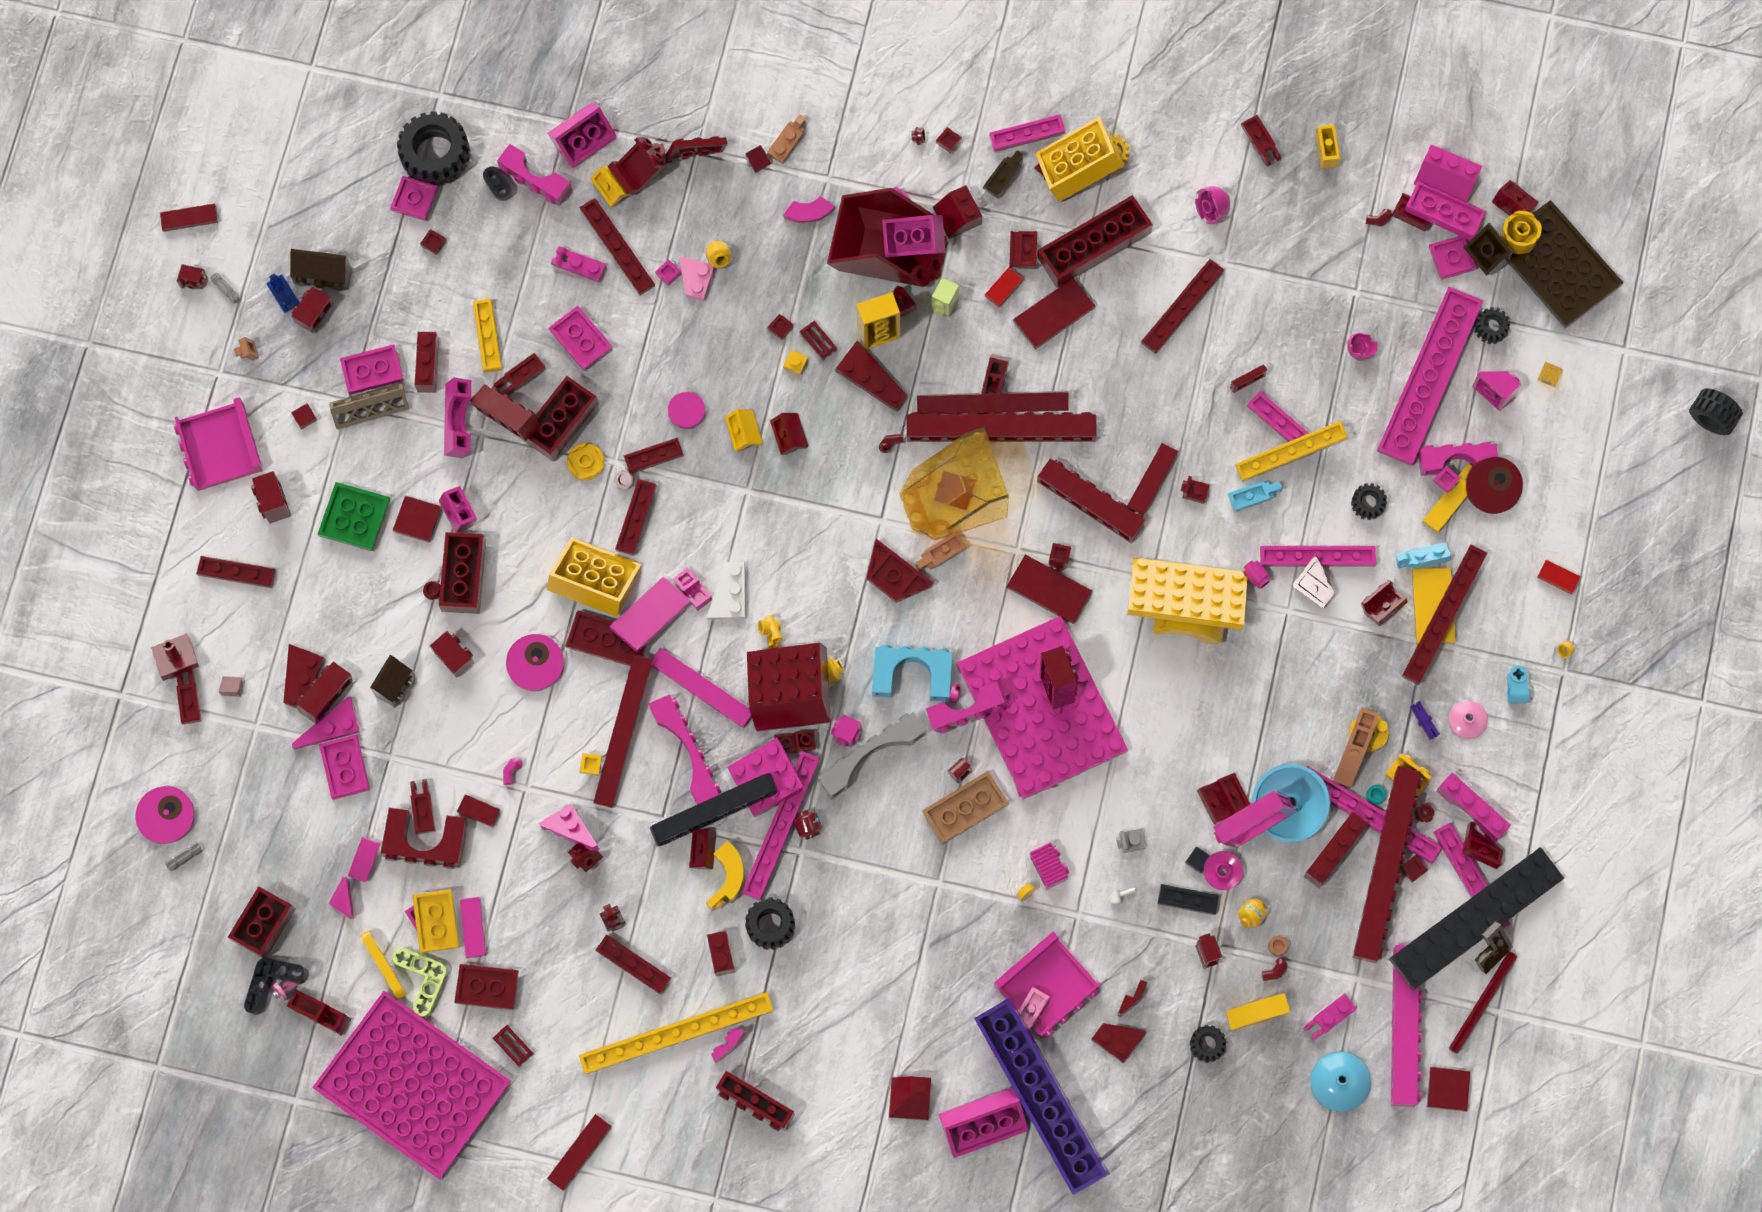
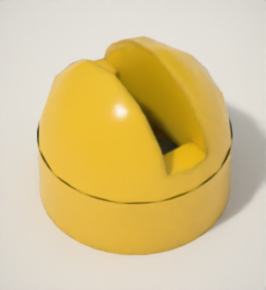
M1563 642L1558 645L1557 651L1562 658H1568L1574 653L1575 647L1571 642Z

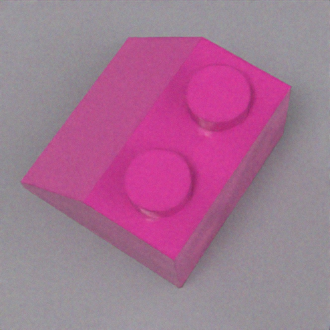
M1480 371L1472 387L1500 412L1516 396L1521 383H1519L1520 381L1515 375L1509 374L1507 371Z

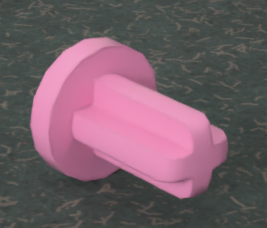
M285 981L279 986L275 983L272 985L274 990L272 994L276 999L279 997L282 1001H285L287 999L286 994L299 984Z

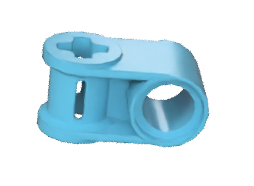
M1519 665L1514 666L1507 675L1508 703H1529L1530 692L1527 670ZM1516 672L1518 676H1521L1519 680L1517 679V676H1513Z

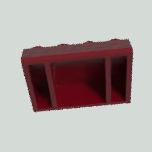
M818 642L747 652L749 710L757 732L831 723L826 646Z

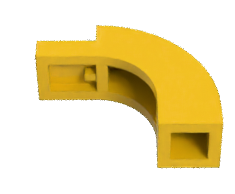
M1156 618L1153 633L1157 635H1185L1196 638L1205 644L1222 643L1224 627Z
M728 840L713 853L714 857L726 870V881L723 887L706 902L707 907L711 911L719 910L726 903L724 901L726 898L732 904L739 896L744 884V867L741 857Z

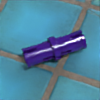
M1421 701L1416 702V705L1415 703L1411 705L1410 709L1418 719V725L1422 726L1429 740L1438 737L1440 733L1432 722L1433 718L1427 714Z

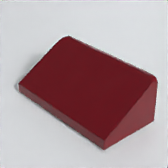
M699 829L692 832L689 868L713 869L716 831Z

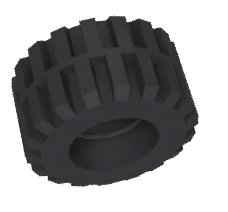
M1710 388L1702 389L1689 409L1691 417L1701 427L1723 436L1731 434L1743 415L1742 409L1736 401L1728 395Z
M769 897L767 900L762 898L760 902L757 903L756 901L753 903L754 906L748 909V915L745 917L747 934L756 946H761L766 950L768 948L776 950V947H783L784 943H788L790 937H793L795 929L793 912L785 902H781L778 898L777 900H774L773 897ZM766 914H776L782 920L781 928L773 934H766L759 928V920Z

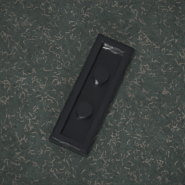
M1161 884L1157 904L1216 915L1219 895Z

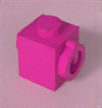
M843 715L842 719L837 718L831 735L834 736V740H836L838 745L852 747L853 743H857L860 739L861 722Z

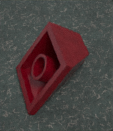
M916 1076L892 1077L889 1118L928 1121L931 1078Z

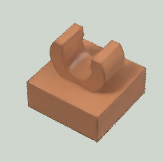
M246 337L238 340L240 347L234 349L236 357L240 355L241 359L248 358L250 360L259 358L253 340Z

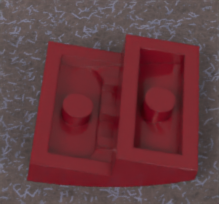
M1235 773L1222 777L1216 782L1197 790L1214 825L1250 805Z

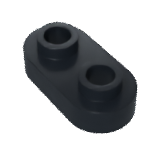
M490 166L486 168L483 172L484 182L497 200H507L512 194L510 184L497 167ZM491 176H496L494 180L490 179ZM501 190L506 191L504 194L499 193Z

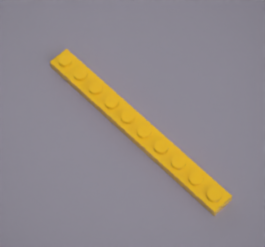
M768 992L580 1054L579 1058L584 1074L587 1075L774 1012Z

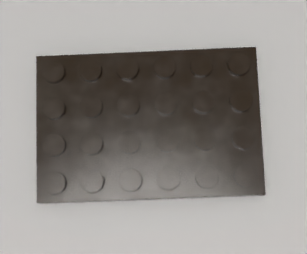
M1550 200L1532 213L1540 222L1542 228L1536 246L1529 253H1512L1508 264L1563 327L1567 328L1620 288L1624 282Z

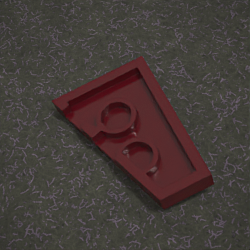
M713 136L708 139H702L701 137L693 138L692 140L676 139L672 142L665 155L666 164L672 163L674 158L681 157L682 160H686L694 154L706 156L721 153L727 146L726 137L720 138L719 136Z

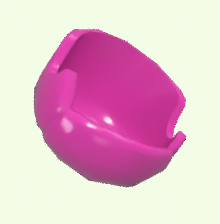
M1353 334L1347 342L1348 352L1356 360L1370 359L1377 352L1378 344L1372 341L1369 334Z

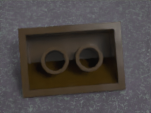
M291 249L290 277L293 283L298 286L313 285L320 289L330 287L336 291L349 289L352 267L346 255Z

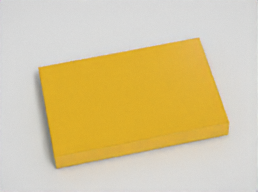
M452 889L413 894L420 953L459 948Z

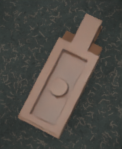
M799 115L794 122L790 121L769 148L767 155L783 164L803 137L805 131L803 126L806 124V118Z
M956 531L926 549L921 554L922 559L917 561L915 566L919 572L927 567L931 570L966 550L967 546Z

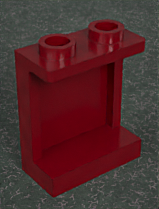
M636 137L634 139L636 144L619 161H612L608 165V168L628 195H638L666 167L663 157L655 151L652 142L646 137Z

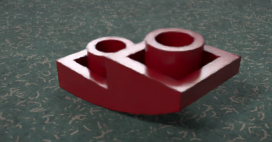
M814 730L774 735V739L778 738L787 754L816 750Z

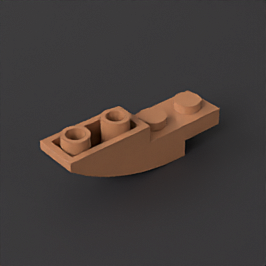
M1361 707L1333 778L1334 782L1349 788L1352 787L1380 714Z

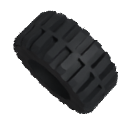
M431 111L428 115L425 112L421 113V116L418 118L414 116L411 118V123H406L403 126L404 131H400L398 135L397 152L404 170L407 171L411 178L429 184L436 183V186L442 185V182L445 181L447 183L452 182L451 178H458L461 175L460 170L464 171L466 169V162L470 158V146L462 125L457 123L454 117L450 116L448 118L447 114L443 112L437 115L436 111ZM441 137L450 142L449 151L440 159L429 161L417 155L418 147L426 139Z

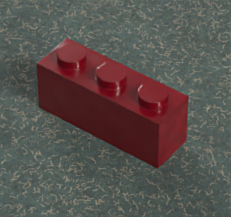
M417 332L414 385L417 392L436 393L439 354L437 332Z
M335 662L326 665L318 680L312 681L307 693L302 694L298 698L296 704L298 712L317 724L351 684V673Z

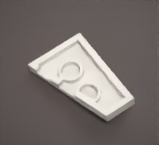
M725 562L707 620L745 619V562Z

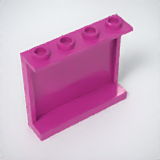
M240 397L233 399V404L179 420L177 416L175 417L176 424H173L176 435H180L181 441H178L181 452H185L186 458H183L184 465L191 473V475H188L190 485L195 486L197 491L263 471L245 406Z
M1054 931L994 982V987L1005 999H1012L1018 1010L1032 987L1050 997L1032 1026L1033 1031L1040 1039L1044 1036L1048 1038L1055 1032L1054 1027L1059 1023L1063 1025L1070 1018L1069 1014L1073 1010L1078 1012L1085 1005L1084 1001L1088 997L1094 998L1100 992L1098 989L1101 985L1092 978L1059 941Z

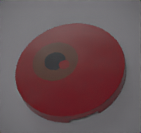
M1487 457L1479 460L1470 468L1465 480L1469 501L1477 509L1490 514L1502 513L1512 508L1518 502L1523 490V478L1515 464L1503 457Z

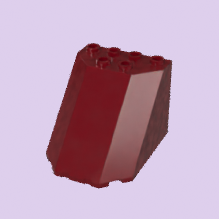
M885 188L842 195L827 264L840 272L925 287L929 282L941 277L946 253L885 257L882 220L934 215L893 188ZM945 235V236H944V241H945V251H946L947 245H948V241H947V238H946V235Z

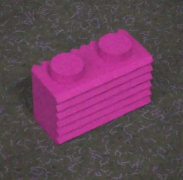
M1051 842L1029 852V857L1046 890L1067 881V874H1069L1066 864H1061L1059 860L1061 855L1057 846H1052Z

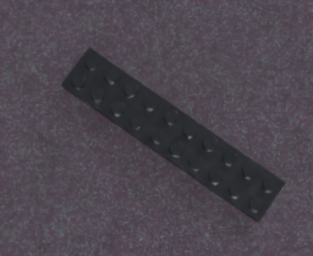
M1540 847L1391 956L1389 960L1413 991L1484 939L1482 934L1495 921L1503 925L1565 878Z

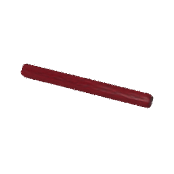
M1509 951L1449 1046V1050L1453 1053H1459L1516 961L1517 955Z

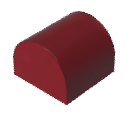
M961 757L947 772L957 783H960L972 772L971 765Z

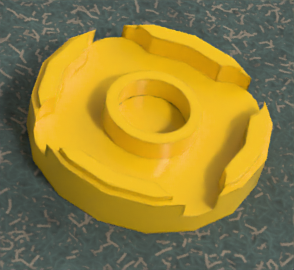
M581 443L570 450L567 465L569 472L575 478L586 481L595 479L604 469L605 459L602 451L596 445Z

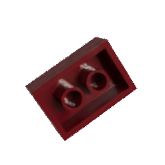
M258 886L228 938L263 959L267 958L296 908Z

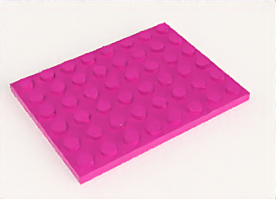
M1061 615L956 663L974 702L978 698L980 687L995 681L1002 684L1009 706L1004 707V710L1001 712L986 714L983 720L1023 800L1128 752V748ZM1063 646L1065 651L1070 653L1072 662H1070L1071 668H1075L1078 674V690H1076L1077 695L1075 696L1074 703L1052 710L1039 675L1040 657L1042 652Z
M383 991L312 1088L441 1180L510 1085L511 1080L386 991Z

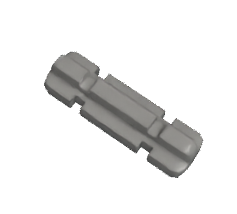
M214 273L210 277L211 281L233 304L240 300L239 294L233 290L219 273Z
M194 842L190 845V848H185L176 854L174 859L170 858L165 864L170 871L178 868L177 865L181 866L190 860L194 854L200 853L202 848L197 842Z

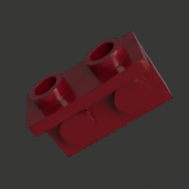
M1511 180L1498 190L1492 200L1493 204L1509 216L1517 211L1531 212L1539 203Z

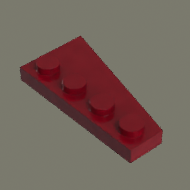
M857 340L835 369V372L895 412L900 409L908 398V395Z

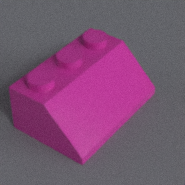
M593 102L547 133L557 150L572 168L617 137L601 108Z
M1430 145L1414 185L1420 181L1467 202L1480 174L1482 165Z

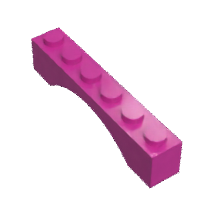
M670 694L649 703V708L657 724L676 735L689 752L693 767L690 790L696 804L722 793L718 783H713L711 779L713 773L709 765L705 767L702 761L705 757L701 749H696L694 745L697 742L692 731L688 733L685 727L688 725V722L684 715L680 716L677 710L680 706L676 698L672 699Z

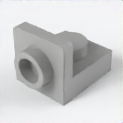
M1142 829L1128 832L1123 830L1119 832V837H1116L1118 849L1122 848L1123 854L1146 849Z

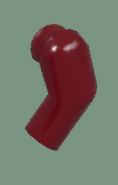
M1386 208L1378 216L1367 215L1365 224L1382 227L1391 220L1392 212Z
M1278 958L1272 970L1262 971V980L1280 979L1288 967L1285 959Z

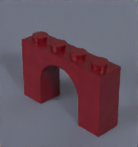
M397 808L388 809L381 847V854L385 857V860L397 861V859H402L405 863L416 864V861L424 862V865L435 867V864L443 865V868L446 869L460 867L468 825L466 818L446 815L444 832L439 844L430 850L420 851L412 848L407 840L410 812Z

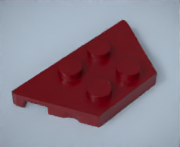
M878 539L875 540L866 577L867 581L896 603L933 587L934 582Z

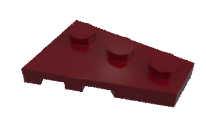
M289 644L283 700L285 705L297 709L298 698L302 694H306L312 681L317 679L325 660L323 656Z

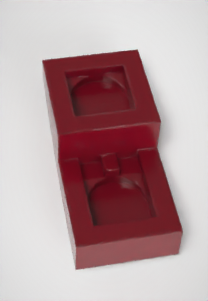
M1140 979L1134 996L1125 995L1117 1016L1122 1017L1132 1009L1142 996L1148 982Z

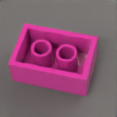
M943 215L882 220L885 257L945 253Z

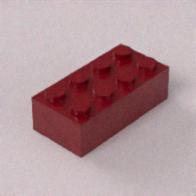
M566 376L537 412L536 419L540 426L524 442L551 461H554L599 404L597 396Z
M445 532L439 596L441 612L480 614L486 550L484 534Z
M1063 646L1042 652L1040 657L1039 675L1052 710L1074 703L1075 696L1077 695L1076 690H1078V674L1075 668H1071L1070 662H1072L1070 653L1065 651Z

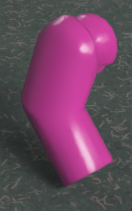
M512 758L504 766L503 785L513 784V772L516 769H521L523 765L521 759Z

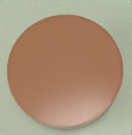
M1275 936L1269 941L1268 950L1273 956H1283L1288 950V942L1282 936Z

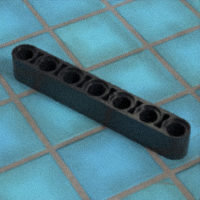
M771 773L758 776L650 826L656 846H663L777 794L778 789Z

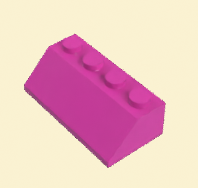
M1013 1087L938 1114L953 1158L1029 1131L1020 1100Z

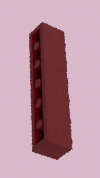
M1050 458L1037 476L1039 484L1131 544L1144 527L1145 520L1140 513L1127 509L1126 504L1121 501H1115L1106 491L1101 492L1094 483L1089 480L1084 481L1074 470L1069 471L1058 460L1054 461Z

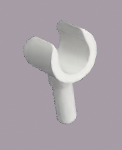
M1135 888L1121 892H1112L1109 895L1110 904L1121 903L1120 897L1135 893Z

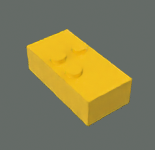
M893 292L856 304L858 333L866 350L900 339V311Z

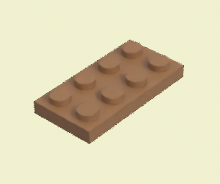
M989 771L925 808L922 810V813L943 845L1008 806L1009 803Z

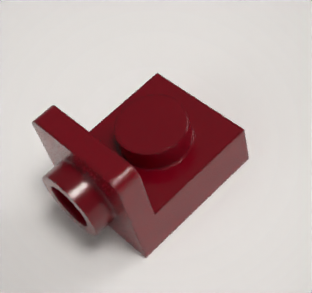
M1188 476L1187 481L1183 480L1180 491L1184 492L1182 498L1204 504L1210 485L1192 480V476Z

